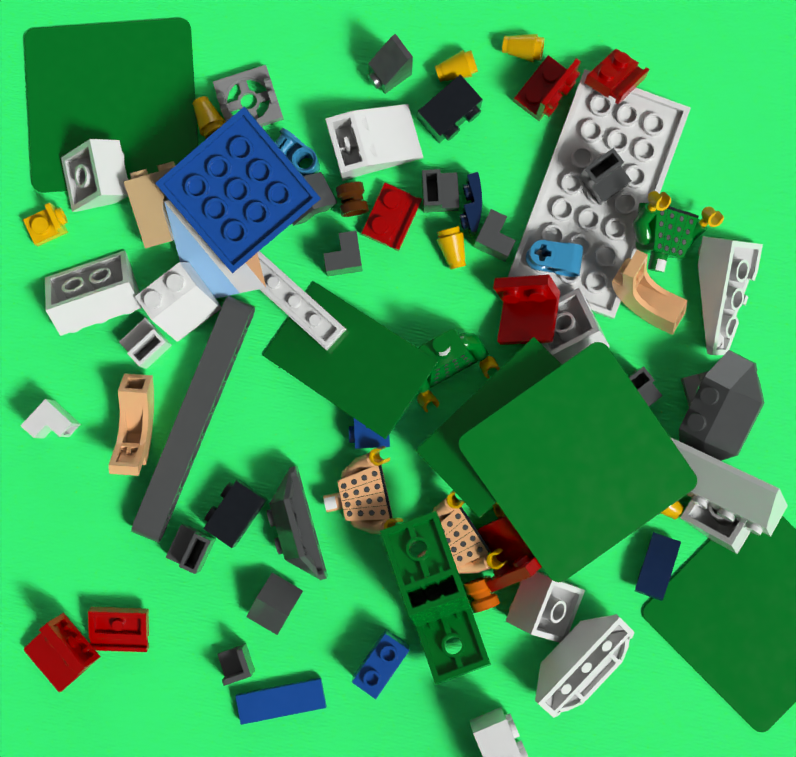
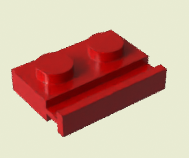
M615 49L587 75L584 83L607 98L612 96L616 99L615 103L620 104L646 78L650 69L646 67L643 70L638 66L639 62L632 59L628 54Z
M384 183L364 226L362 236L389 246L399 252L422 199L412 196L410 193L388 183Z
M90 607L88 611L89 638L91 646L96 651H148L149 609Z

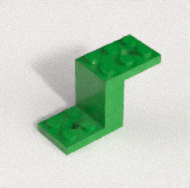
M437 511L381 530L380 532L408 616L416 626L435 684L490 666L488 654ZM417 542L424 543L427 546L425 555L419 558L413 557L410 554L411 546ZM451 638H457L462 643L461 650L456 654H450L445 649L446 642Z

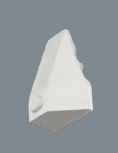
M706 236L702 238V244L698 251V271L706 349L709 355H724L731 347L739 325L736 316L742 305L746 306L748 296L744 294L749 280L755 281L763 244Z

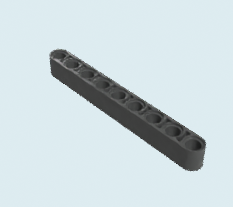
M228 296L224 301L135 517L131 532L157 543L161 541L254 316L255 306Z

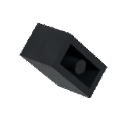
M460 74L418 110L417 119L438 143H441L445 138L449 141L458 134L461 124L466 120L469 123L472 122L481 113L480 108L483 99Z
M236 480L234 484L232 482L227 484L220 495L224 499L218 508L213 506L204 518L207 524L203 529L231 548L236 547L268 500L241 480Z

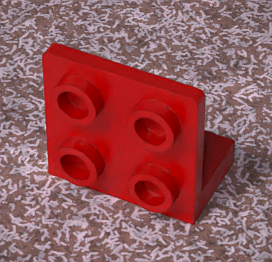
M548 55L514 97L513 102L538 121L544 115L550 117L558 107V102L563 96L562 93L567 95L576 84V79L580 75V72L577 70L581 61L576 58L570 67L566 69Z
M546 274L495 278L493 289L503 301L497 338L500 345L527 344L533 337L540 343L553 342L560 290L551 276Z
M506 515L478 529L479 534L491 550V553L498 548L503 550L496 555L497 560L500 562L508 561L500 569H494V576L486 582L491 592L530 578L542 567Z
M64 612L40 628L39 631L41 633L24 647V652L58 692L66 689L101 657Z

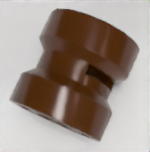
M350 182L336 187L337 197L341 199L342 203L340 206L342 217L358 216L369 211L367 201L363 199L365 192L363 182Z

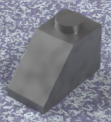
M396 34L390 37L368 63L369 74L367 76L376 89L381 88L385 94L412 75L413 56Z

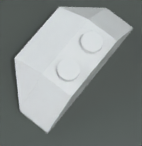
M617 614L580 621L541 662L535 701L553 718L559 716L561 712L569 711L584 704L623 662L629 648L630 639L633 638L635 632Z

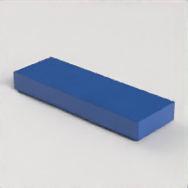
M321 677L239 693L235 696L241 725L327 707Z

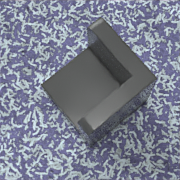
M246 643L217 654L225 676L222 679L223 686L251 677L255 672Z

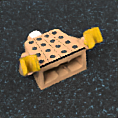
M385 446L374 448L371 452L355 458L342 471L341 480L337 481L339 492L323 496L327 513L343 509L346 521H350L353 527L371 534H381V530L395 526L396 522H403L402 518H393L382 469V464L389 462L390 458L384 460L380 457V450L385 449Z
M452 490L447 498L440 502L432 512L437 511L458 573H479L491 568L500 569L508 562L507 560L500 562L496 558V555L503 550L498 548L490 553L491 550L462 508L465 502L457 499L455 492ZM427 549L417 556L422 557L425 555Z

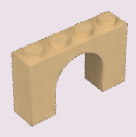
M174 161L158 165L159 171L148 174L147 169L130 173L131 179L124 181L145 248L174 240L164 201H167V197L155 184L175 166Z

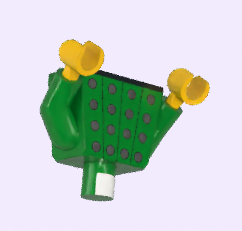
M652 191L647 197L650 203H639L638 215L632 224L636 237L635 247L639 251L650 253L648 270L664 273L667 258L682 259L693 242L707 230V225L709 224L711 227L719 226L723 222L724 216L719 211H715L713 207L708 206L702 210V219L700 220L698 219L699 215L670 207L671 197L665 192L659 194L657 191Z
M455 328L450 329L419 347L420 350L438 360L439 363L418 393L420 394L417 397V401L425 412H428L426 406L431 401L438 407L439 401L429 389L477 363V361H480L479 366L484 376L490 379L487 371L490 368H496L497 371L500 368L495 358L488 356V351L477 335L474 333L459 334Z

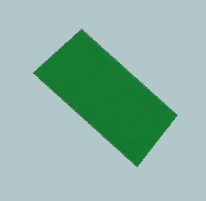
M313 282L306 293L346 328L345 332L326 350L289 317L263 356L279 366V369L282 368L364 424L366 428L371 429L386 439L439 361L324 287Z
M534 337L416 449L418 454L479 518L497 502L460 451L458 442L460 437L468 430L562 365Z

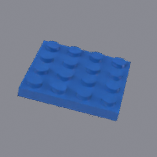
M246 107L240 109L155 183L232 274L321 199Z

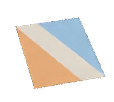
M170 200L164 201L180 262H189L215 299L266 288L258 253L232 274Z

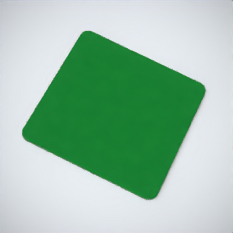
M172 18L32 28L25 34L32 185L38 192L68 191L61 157L89 139L120 140L128 180L131 179L130 173L147 169L148 174L159 171L158 165L172 161L175 162L176 166L198 147L197 119L193 107V102L196 98L192 31L187 20Z
M602 342L590 344L460 437L458 442L462 454L549 578L555 582H563L690 493L697 485L696 474L610 349Z
M783 516L771 536L763 532L760 536L750 532L738 554L710 539L669 581L663 600L660 601L652 598L643 608L644 619L757 732L768 731L796 703V529Z

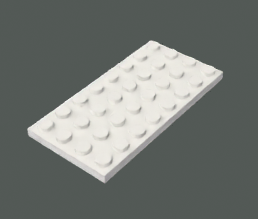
M584 69L508 277L549 274L560 290V297L580 288L592 312L614 319L621 300L613 289L612 281L625 259H632L637 250L632 224L638 215L639 203H650L647 197L652 191H657L660 194L691 107L635 88L620 104H616V99L612 96L607 98L584 83L587 75L591 72ZM614 148L624 161L621 167L632 181L610 199L599 205L579 176L587 166ZM538 240L582 245L583 255L580 276L568 277L531 269L526 262V253ZM542 250L536 252L539 255V260L543 261L546 256L542 255Z

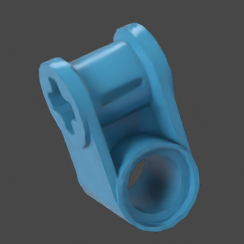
M282 128L280 130L281 135L275 141L278 147L303 176L318 173L320 164L316 153L290 131ZM310 158L313 160V163L309 168L299 167L303 159Z
M538 240L527 251L526 262L534 270L551 272L561 276L578 277L580 276L583 246L575 243ZM538 250H542V255L546 256L543 261H540L539 255L536 254Z

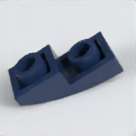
M478 172L468 174L466 184L462 185L466 201L471 200L472 203L464 205L463 214H459L463 231L468 230L470 237L476 235L482 213V189Z
M653 532L639 573L635 592L660 601L663 600L681 541Z

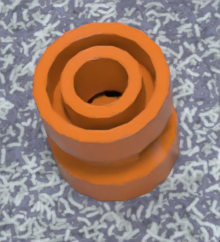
M490 575L471 580L463 585L466 594L474 598L470 603L473 613L485 611L500 604L498 595L490 593L491 590L486 584L491 578Z

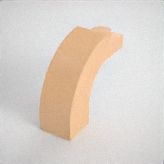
M636 250L632 259H625L612 281L613 289L619 299L637 316L673 335L686 313L687 300L665 290L654 282L647 272L648 254Z
M124 374L118 389L120 409L119 430L108 464L109 474L139 476L142 465L147 463L152 439L154 418L153 375Z

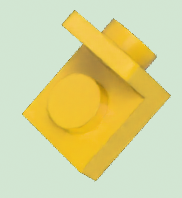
M50 202L44 205L45 210L23 219L31 239L37 247L68 233L65 226L68 220L61 207L57 208Z

